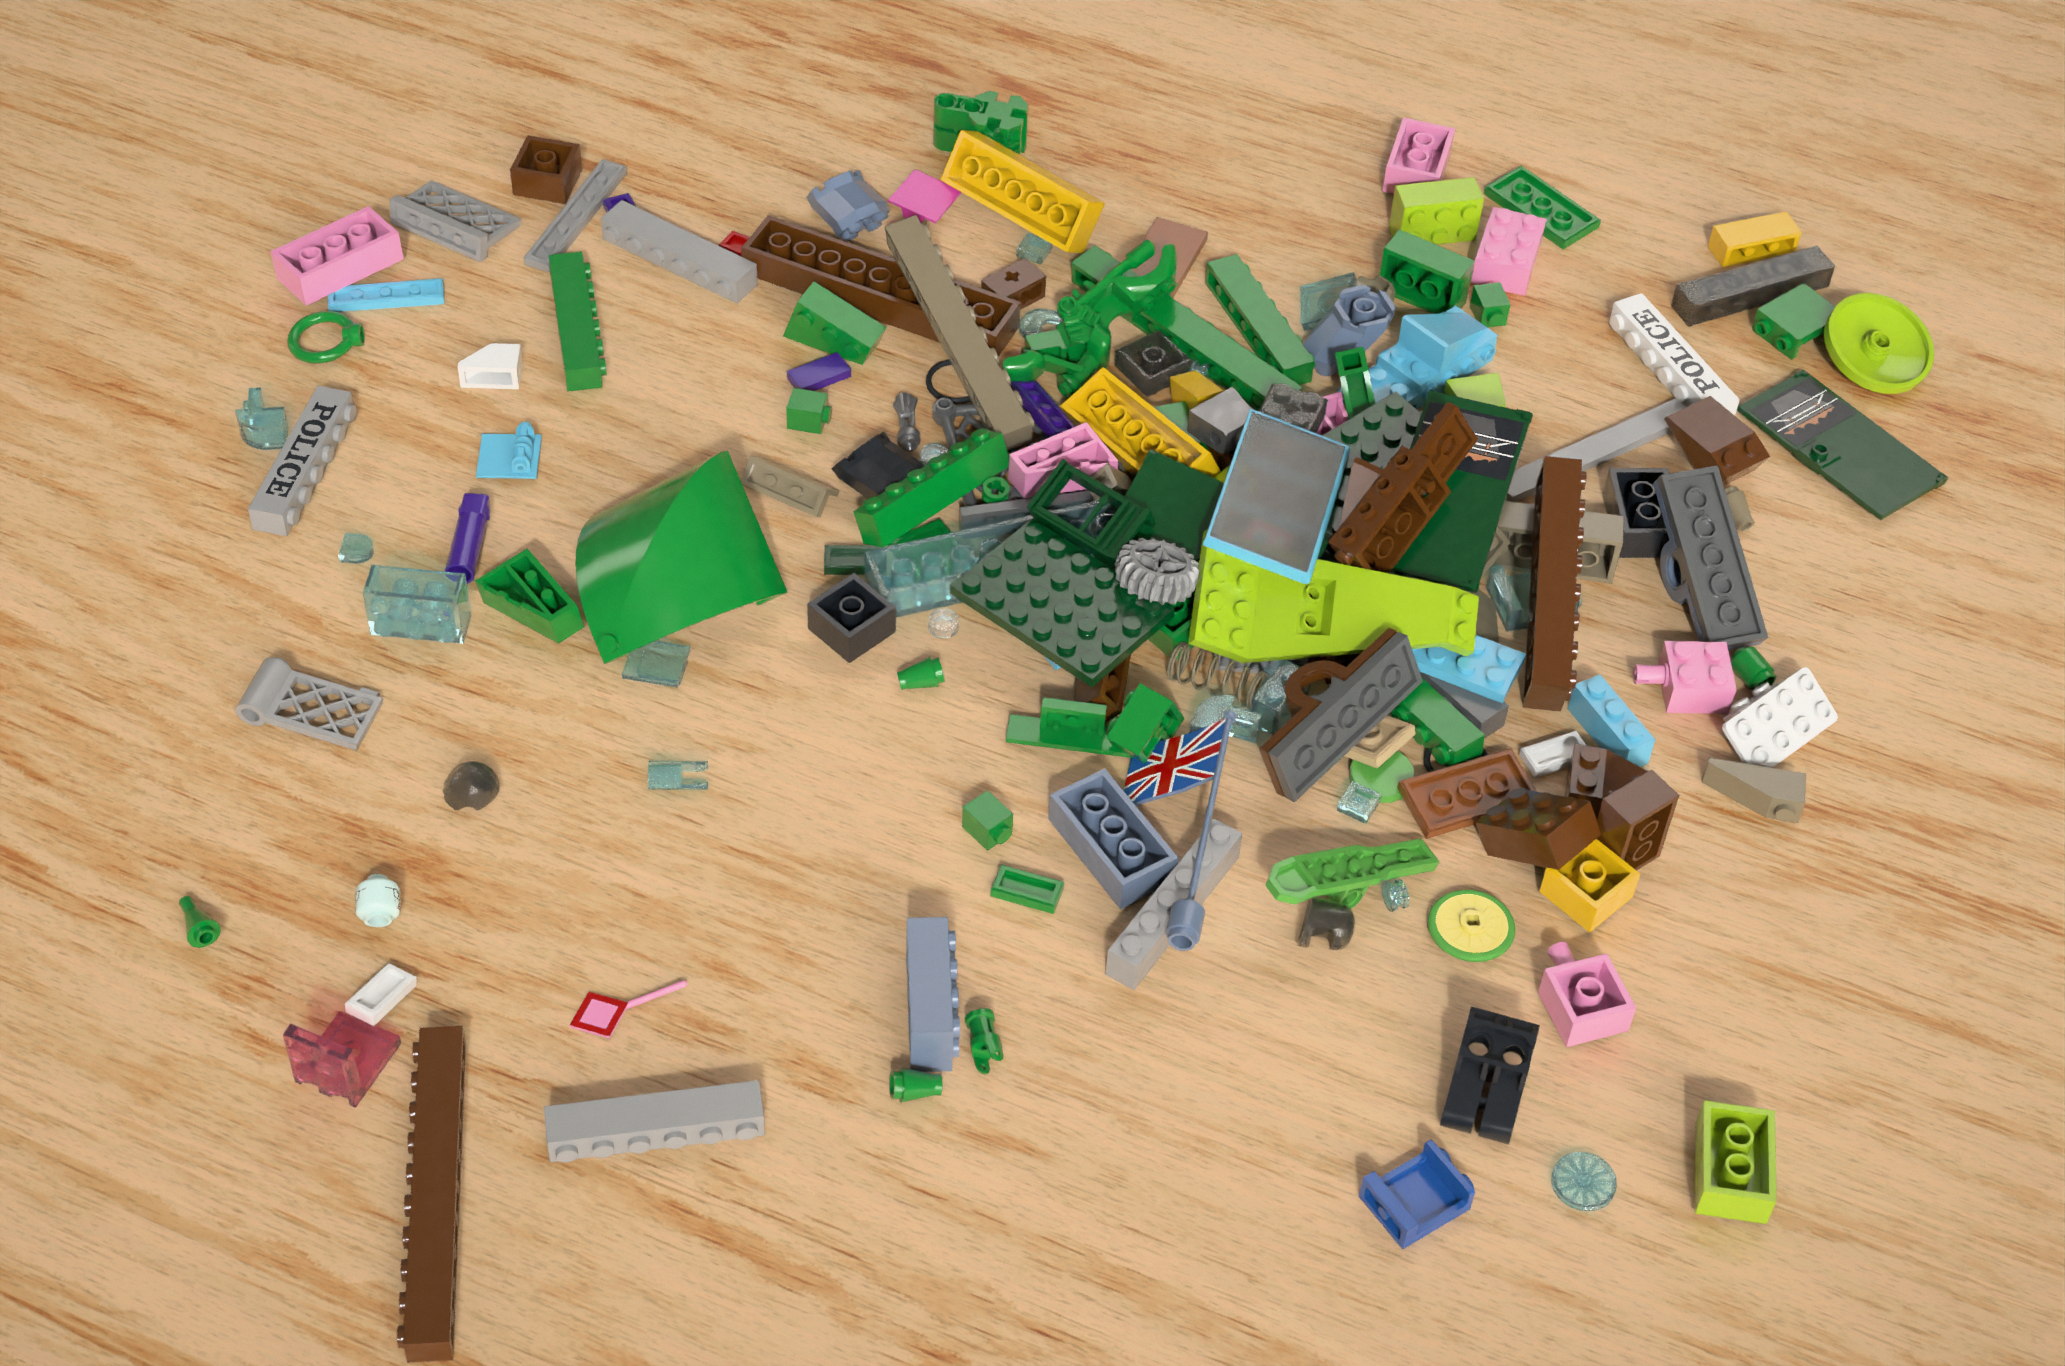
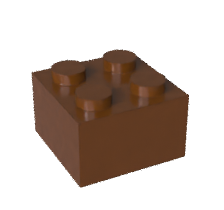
M527 135L510 168L513 195L566 204L582 172L580 144Z

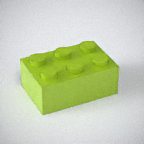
M1475 177L1396 185L1389 222V230L1392 237L1400 229L1436 245L1476 240L1484 197Z
M1704 1100L1695 1122V1214L1767 1224L1777 1202L1775 1110Z

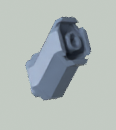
M855 170L854 173L847 171L823 183V190L819 191L818 187H816L807 196L811 207L832 227L836 237L842 238L845 242L856 238L858 232L866 229L867 232L878 229L882 226L881 222L889 217L890 209L886 201L864 181L859 170Z
M1366 285L1351 287L1341 291L1339 300H1336L1328 313L1311 329L1303 343L1306 350L1314 356L1315 369L1319 375L1339 374L1335 356L1336 352L1364 347V351H1366L1386 331L1394 317L1396 308L1386 292L1378 290V294L1370 292L1371 287Z

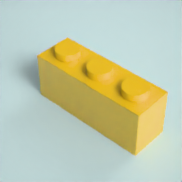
M1787 212L1714 225L1708 248L1721 267H1727L1796 253L1802 232Z

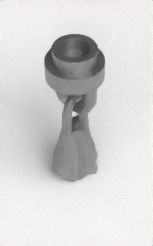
M905 392L896 396L893 407L898 414L899 426L901 428L897 433V443L903 450L911 452L916 450L921 443L920 432L913 428L915 426V408L918 399Z

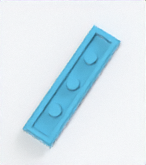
M443 279L348 285L328 295L329 311L343 312L444 304Z

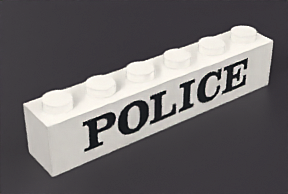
M1642 293L1614 302L1609 321L1612 329L1624 339L1627 345L1633 349L1642 359L1643 363L1651 369L1675 398L1687 407L1708 396H1712L1732 414H1736L1740 399Z

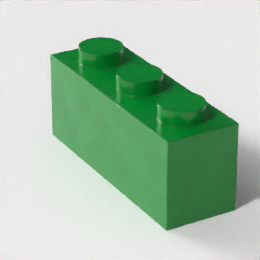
M1423 678V682L1391 711L1393 718L1415 725L1416 734L1413 736L1414 740L1426 749L1429 748L1436 761L1444 764L1446 767L1479 758L1483 754L1485 734Z

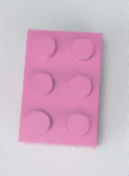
M1403 118L1386 167L1382 192L1394 194L1396 185L1442 181L1451 155L1455 128Z
M1493 207L1475 259L1471 283L1480 285L1501 282L1504 291L1525 296L1540 250L1547 219Z

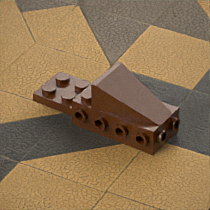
M1447 402L1443 409L1435 416L1424 434L1418 438L1414 447L1408 449L1401 446L1397 453L1389 460L1384 470L1358 457L1353 460L1339 529L1328 542L1336 552L1334 557L1340 563L1390 573L1451 493L1446 481L1478 441V438L1456 405Z

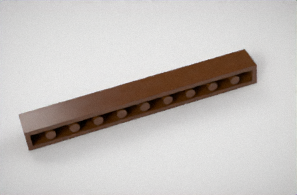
M463 1026L420 1028L419 1042H413V1062L418 1063V1071L411 1073L412 1093H416V1101L410 1102L409 1105L410 1123H415L414 1132H408V1153L413 1154V1163L406 1164L407 1185H411V1194L405 1195L404 1198L405 1217H410L409 1226L403 1227L402 1233L403 1248L408 1249V1259L401 1260V1280L406 1282V1292L399 1293L400 1315H405L404 1325H400L397 1328L398 1349L404 1348L407 1363L453 1360L466 1063V1042Z

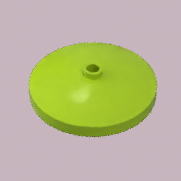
M1875 293L1851 295L1839 302L1826 320L1824 340L1831 359L1846 377L1863 388L1882 394L1904 393L1918 386L1933 366L1934 346L1929 331L1912 310L1895 299Z

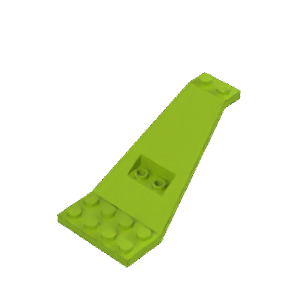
M1207 530L1203 532L1198 567L1200 570L1199 579L1196 584L1188 644L1241 663L1361 654L1388 628L1407 635L1412 649L1442 647L1466 657L1474 653L1479 596L1453 586L1319 559L1316 561L1311 581L1308 584H1303L1204 546L1203 542ZM1222 532L1219 535L1222 539L1301 568L1304 556L1261 548Z

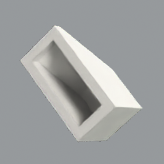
M491 343L458 362L460 387L519 389L523 368L521 345Z

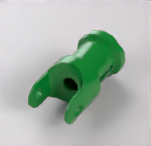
M980 1008L969 1012L964 1020L966 1027L970 1029L972 1037L970 1048L976 1069L982 1074H988L990 1072L989 1060L991 1057L996 1061H1001L1004 1058L1001 1039L995 1033L993 1025L995 1016L993 1011L988 1008Z

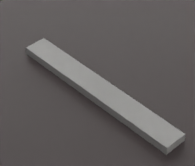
M1677 398L1547 456L1582 459L1581 471L1589 470L1671 433L1672 431L1664 418L1685 408V406ZM1544 457L1515 470L1506 498L1507 501L1517 502L1535 494L1536 481Z

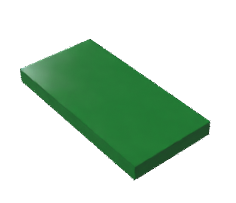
M1522 165L1485 186L1484 195L1504 209L1547 219L1543 236L1561 249L1567 248L1600 227L1601 220Z

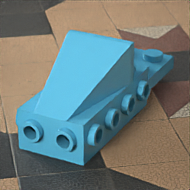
M1457 306L1440 314L1405 315L1402 317L1398 343L1388 350H1383L1376 359L1377 364L1369 369L1375 404L1396 391L1414 408L1420 409L1425 404L1429 390L1444 393L1446 380L1468 377L1492 361L1496 353L1495 346L1498 335ZM1341 387V388H1339V389L1337 390V392H1342V395H1343V391H1342V387Z

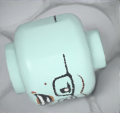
M382 874L371 875L367 880L362 881L356 887L355 912L358 918L370 927H385L391 924L400 913V887L398 884Z

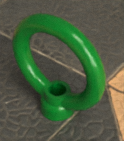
M334 311L315 312L301 318L291 328L287 337L288 348L293 356L301 361L313 364L336 360L346 354L352 346H364L365 343L362 323H353L346 315ZM330 322L343 327V340L329 350L311 352L303 349L299 344L301 334L313 325Z

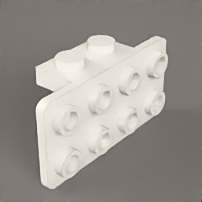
M1804 667L1782 682L1772 686L1766 682L1751 691L1754 695L1752 698L1748 699V697H1745L1731 705L1733 711L1723 718L1725 723L1722 725V730L1743 763L1773 768L1836 722L1838 716L1811 671Z

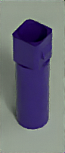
M465 493L459 506V517L444 572L446 578L454 584L466 585L474 579L488 520L490 521L489 496L485 494Z

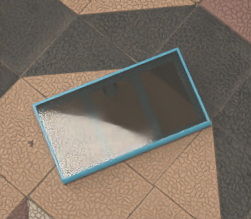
M1250 409L1203 545L1303 584H1308L1313 575L1348 460L1349 446Z

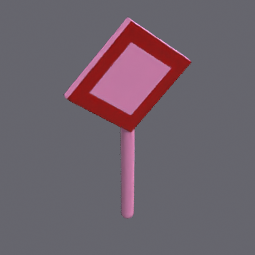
M685 980L628 1002L588 992L570 1023V1027L610 1039L626 1009L687 986V982Z

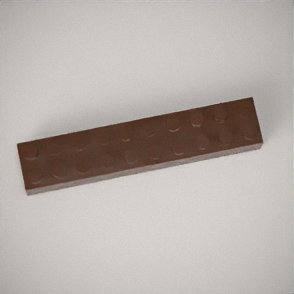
M770 215L764 219L741 247L742 257L757 264V279L800 294H804L810 285L816 282L874 320L939 342L895 258ZM954 279V285H960L963 291L965 305H970L975 313L977 327H983L988 339V347H993L999 357L1019 329L1021 302Z

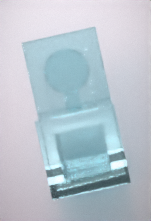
M261 387L249 388L248 400L243 401V409H235L241 438L247 445L256 449H282L288 439V424L284 407L265 408Z
M1212 696L1201 702L1197 707L1190 724L1189 733L1222 720L1224 712L1232 710L1237 716L1236 721L1231 724L1229 736L1256 743L1260 732L1262 713L1234 706L1235 696Z

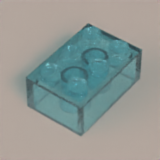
M371 565L363 590L371 635L464 644L472 616L465 574Z

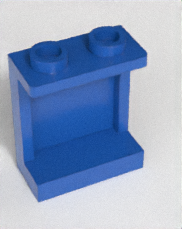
M1433 1140L1425 1142L1421 1154L1387 1174L1379 1177L1373 1171L1364 1176L1359 1198L1403 1250L1470 1210L1475 1190L1469 1177L1461 1174L1452 1164L1448 1153L1443 1148H1439Z

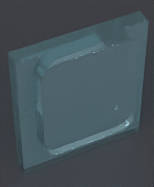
M654 641L629 654L622 672V679L678 688L688 664L690 646Z

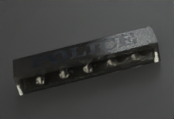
M1818 246L1801 249L1677 284L1671 307L1688 327L1763 306L1803 283L1814 291L1829 287L1835 265Z

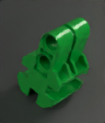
M993 91L976 95L975 98L950 93L939 94L934 98L933 145L939 150L952 152L961 130L978 131L1021 155V153H1025L1027 147L1028 104L1021 96L1011 95L1008 103L996 101L998 92Z

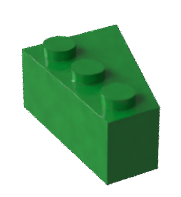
M528 548L475 581L484 604L558 644L585 627L575 602Z

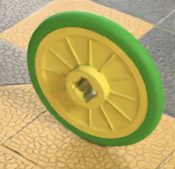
M1458 890L1450 892L1439 898L1429 912L1428 928L1434 942L1444 952L1460 960L1484 962L1495 959L1509 949L1515 937V922L1510 911L1497 898L1481 891Z

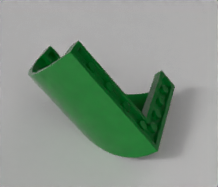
M728 451L720 452L592 516L583 526L578 538L575 560L578 591L587 623L604 664L611 663L645 645L712 617L755 602L757 605H762L788 593Z

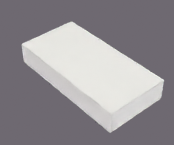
M1573 731L1520 749L1519 756L1533 777L1537 778L1568 768L1574 744H1586L1577 731Z
M388 963L345 1003V1012L374 1026L417 986V977Z

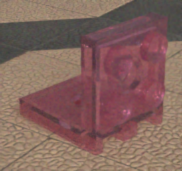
M341 1011L337 1013L321 1036L293 1024H290L283 1033L295 1082L300 1085L304 1082L318 1086L319 1093L331 1098L333 1095L344 1097L349 1100L350 1106L355 1108L401 1045L399 1035L375 1025L372 1026ZM353 1049L360 1050V1054L354 1057Z

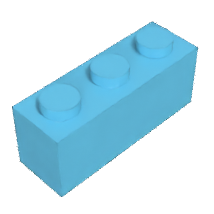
M1599 674L1577 683L1572 691L1568 710L1600 748L1608 749L1639 767L1648 764L1656 739L1606 680Z

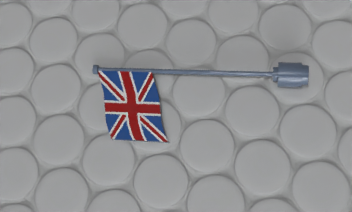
M1232 710L1225 711L1223 719L1197 731L1158 742L1145 764L1135 758H1131L1123 790L1137 807L1150 801L1185 792L1213 780L1188 898L1173 903L1166 931L1170 946L1181 951L1191 950L1199 942L1204 922L1205 909L1194 898L1231 724L1236 721L1237 714Z

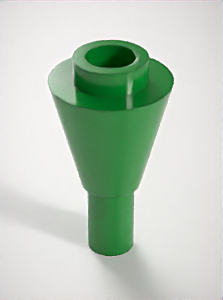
M190 896L182 897L179 900V905L185 914L188 943L196 948L206 947L214 943L220 935V925L201 909L197 908Z

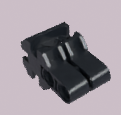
M1471 1006L1440 1126L1471 1134L1476 1112L1479 1108L1484 1110L1478 1136L1509 1145L1540 1025ZM1472 1043H1481L1487 1048L1488 1052L1485 1055L1478 1056L1470 1051L1469 1046ZM1508 1052L1516 1053L1521 1057L1522 1062L1518 1065L1508 1064L1504 1060L1503 1055ZM1485 1081L1491 1083L1488 1098L1481 1097Z

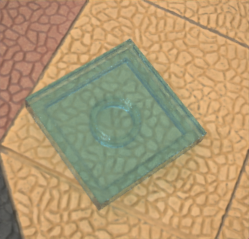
M1354 272L1300 286L1301 325L1304 331L1312 329L1328 313L1336 300H1339L1343 289L1357 286V278Z

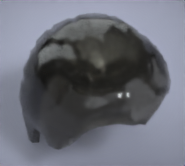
M467 761L453 768L444 782L442 792L445 802L454 810L458 811L464 807L481 810L497 797L501 786L498 775L491 767L477 761Z

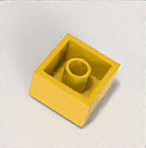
M1596 839L1561 869L1546 868L1539 892L1590 933L1633 897L1640 873Z

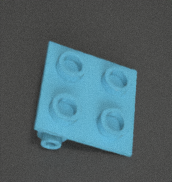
M521 422L516 427V434H482L476 478L537 479L542 435L534 434V428L529 422Z

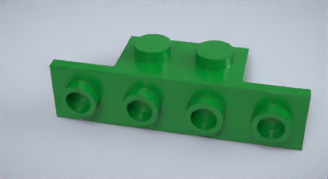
M1043 697L1041 718L1010 714L1006 743L1133 758L1114 747L1106 738L1109 727L1105 726L1107 705Z

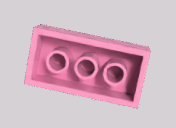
M369 206L270 251L276 278L305 305L317 302L319 299L343 287L365 279L404 259L399 232Z

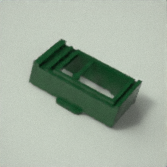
M1064 459L1060 461L1026 506L1033 519L1090 553L1094 558L1113 570L1116 568L1115 562L1123 545L1129 544L1130 540L1135 537L1144 524L1151 528L1156 525L1152 512L1149 509L1134 503L1070 465ZM1070 479L1100 497L1099 503L1079 529L1047 510ZM1109 503L1118 508L1096 539L1084 533L1103 506Z

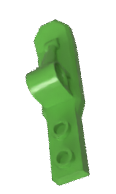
M1422 838L1377 847L1353 845L1292 856L1275 863L1270 870L1265 886L1275 900L1296 905L1312 897L1323 895L1327 896L1339 911H1347L1361 901L1369 886L1378 885L1383 880L1434 871L1440 861Z

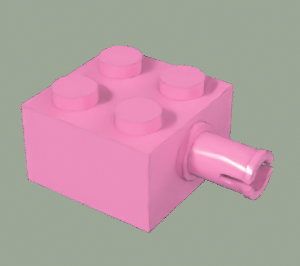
M1665 641L1658 665L1635 664L1633 668L1634 684H1661L1666 713L1729 714L1737 689L1727 642Z
M1558 942L1548 949V955L1551 957L1555 967L1544 970L1538 994L1565 1046L1569 1047L1629 1031L1636 1006L1608 954L1576 961L1566 942Z

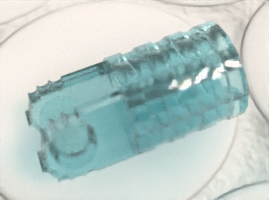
M649 760L648 788L649 790L708 789V781L706 779L683 778V772L705 771L708 769V761Z

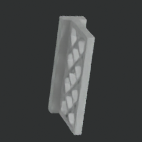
M432 180L405 198L395 195L390 199V223L479 262L487 258L488 248L521 226L520 218ZM431 192H435V193H437V194H439V195H428V194L431 193ZM441 203H444V205L429 206V204H441ZM449 203H460L462 205H449ZM481 212L484 214L472 215L471 213ZM455 213H466V214H467V215H455V216H452V214H455ZM494 222H505L507 224H494ZM474 223H489V225H474Z

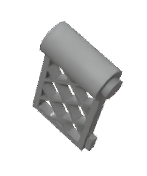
M275 657L263 660L237 704L235 711L241 720L253 726H262L268 723L357 751L383 704V698L379 697V692L363 687L360 690H355L293 671L285 660ZM296 683L309 686L311 691L295 696L292 689ZM332 693L338 695L341 701L325 705L321 697ZM316 699L319 708L303 713L299 704ZM359 703L371 705L368 711L356 715L351 706ZM294 706L298 714L288 718L278 715L280 710ZM346 708L350 717L334 722L329 713ZM324 715L328 724L315 727L311 726L307 720ZM353 724L357 729L354 738L341 735L338 729Z

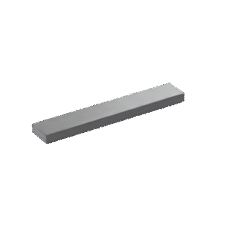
M602 159L524 256V265L550 272L548 255L562 254L568 250L601 208L603 200L612 194L627 175V167Z

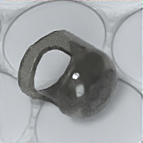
M1316 897L1310 898L1297 946L1308 948L1311 937L1316 936L1328 940L1329 950L1336 951L1345 948L1350 943L1354 934L1355 916L1349 906L1340 902Z

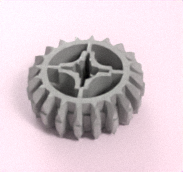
M1153 537L1150 540L1139 538L1138 541L1130 540L1129 544L1123 545L1122 550H1120L1115 562V579L1120 582V587L1128 589V594L1138 595L1139 600L1144 598L1149 600L1150 603L1156 601L1164 605L1165 602H1169L1175 605L1177 601L1185 602V599L1191 597L1195 591L1197 580L1199 579V563L1194 560V555L1186 553L1185 548L1176 547V543L1170 544L1165 542L1164 539L1157 541Z

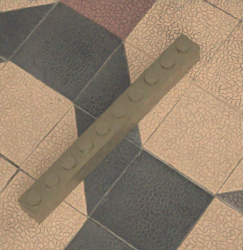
M917 215L885 226L887 245L986 429L1002 433L1007 451L1032 442L1031 429L1035 428L1033 418L1029 412L1025 413L1023 411V403L1019 392L1011 389L1008 372L1006 369H1000L998 365L999 358L995 349L988 347V339L983 327H977L975 313L970 305H965V297L960 285H954V278L949 265H943L941 251L937 244L933 245L931 243V234L927 225H922Z

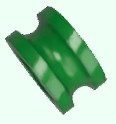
M990 477L983 483L982 499L986 504L1008 501L1009 484L1005 479ZM993 489L1000 490L998 495L992 494Z

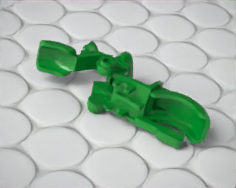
M1144 240L1126 254V259L1111 269L1096 285L1091 281H1084V286L1088 289L1085 294H1080L1074 289L1072 291L1073 297H1063L1057 303V314L1063 322L1056 326V330L1058 329L1067 347L1066 357L1068 361L1046 354L1042 355L1033 350H1029L1019 356L1008 357L1004 360L1002 369H1006L1010 381H1035L1043 375L1044 371H1048L1058 375V390L1066 399H1069L1092 377L1096 370L1099 371L1103 367L1107 369L1111 351L1112 336L1109 329L1111 322L1120 315L1133 322L1142 311L1147 312L1158 300L1171 294L1176 289L1177 252L1175 245H1164L1160 262L1150 273L1139 277L1122 276L1130 269H1137L1154 256V243L1151 240Z

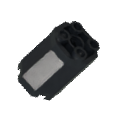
M883 431L857 448L847 459L845 457L831 469L840 480L868 499L885 492L887 486L899 483L907 478L909 472L921 469L924 465L921 461L891 442Z

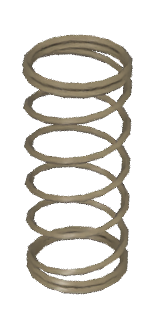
M1181 642L1175 647L1167 666V677L1169 680H1178L1180 684H1186L1192 680L1195 690H1201L1207 685L1208 693L1211 696H1215L1222 691L1225 701L1230 702L1237 697L1241 707L1247 706L1251 711L1259 707L1268 686V675L1266 672L1260 671L1255 675L1247 692L1246 704H1242L1240 693L1250 674L1249 666L1245 667L1241 674L1237 693L1229 699L1225 696V687L1233 674L1234 660L1230 661L1225 670L1222 687L1216 693H1212L1209 683L1218 668L1219 655H1216L1210 664L1207 682L1201 687H1196L1194 677L1203 662L1204 650L1201 649L1197 653L1192 668V675L1184 682L1180 680V676L1184 672L1189 659V644ZM1179 654L1176 673L1174 676H1172L1173 666ZM1200 654H1201V658H1200L1199 664H1198V666H1197V668H1196V664H1197L1198 658H1199V656H1200ZM1215 660H1216V664H1215L1214 670H1213V672H1212V674H1211L1212 667H1213L1214 662H1215ZM1232 665L1231 670H1230V673H1229V675H1228V677H1227V674H1228V671H1229V669H1230V666ZM1262 677L1260 686L1255 695L1253 696L1254 690Z

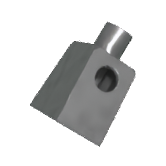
M1231 387L1189 410L1187 432L1219 453L1227 454L1236 449L1251 408L1239 393ZM1256 430L1248 454L1255 451L1259 445V440L1255 437Z

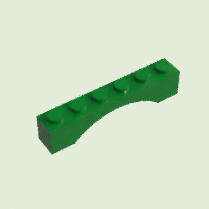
M1364 347L1335 353L1348 420L1375 404Z

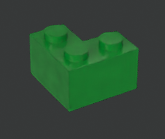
M1139 683L1136 690H1131L1124 702L1125 708L1120 716L1115 717L1111 721L1106 738L1114 747L1145 764L1158 742L1173 738L1185 718L1172 700Z

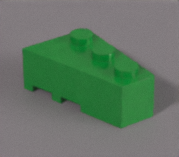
M813 282L797 302L783 337L830 354L838 352L843 359L863 365L878 346L886 327L816 282Z

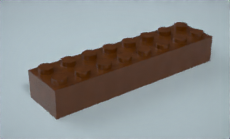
M1545 456L1536 481L1523 708L1561 712L1564 702L1570 701L1571 690L1575 689L1577 671L1572 670L1573 660L1577 658L1578 641H1573L1574 631H1578L1580 614L1575 612L1576 602L1579 603L1581 584H1576L1577 574H1580L1582 569V555H1578V549L1583 543L1584 528L1579 527L1580 518H1583L1585 511V499H1581V491L1585 489L1587 473L1581 471L1582 459Z

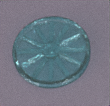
M1574 1152L1563 1156L1556 1163L1551 1177L1552 1187L1558 1198L1566 1205L1581 1211H1595L1605 1207L1613 1199L1617 1187L1616 1176L1610 1165L1602 1158L1587 1152Z

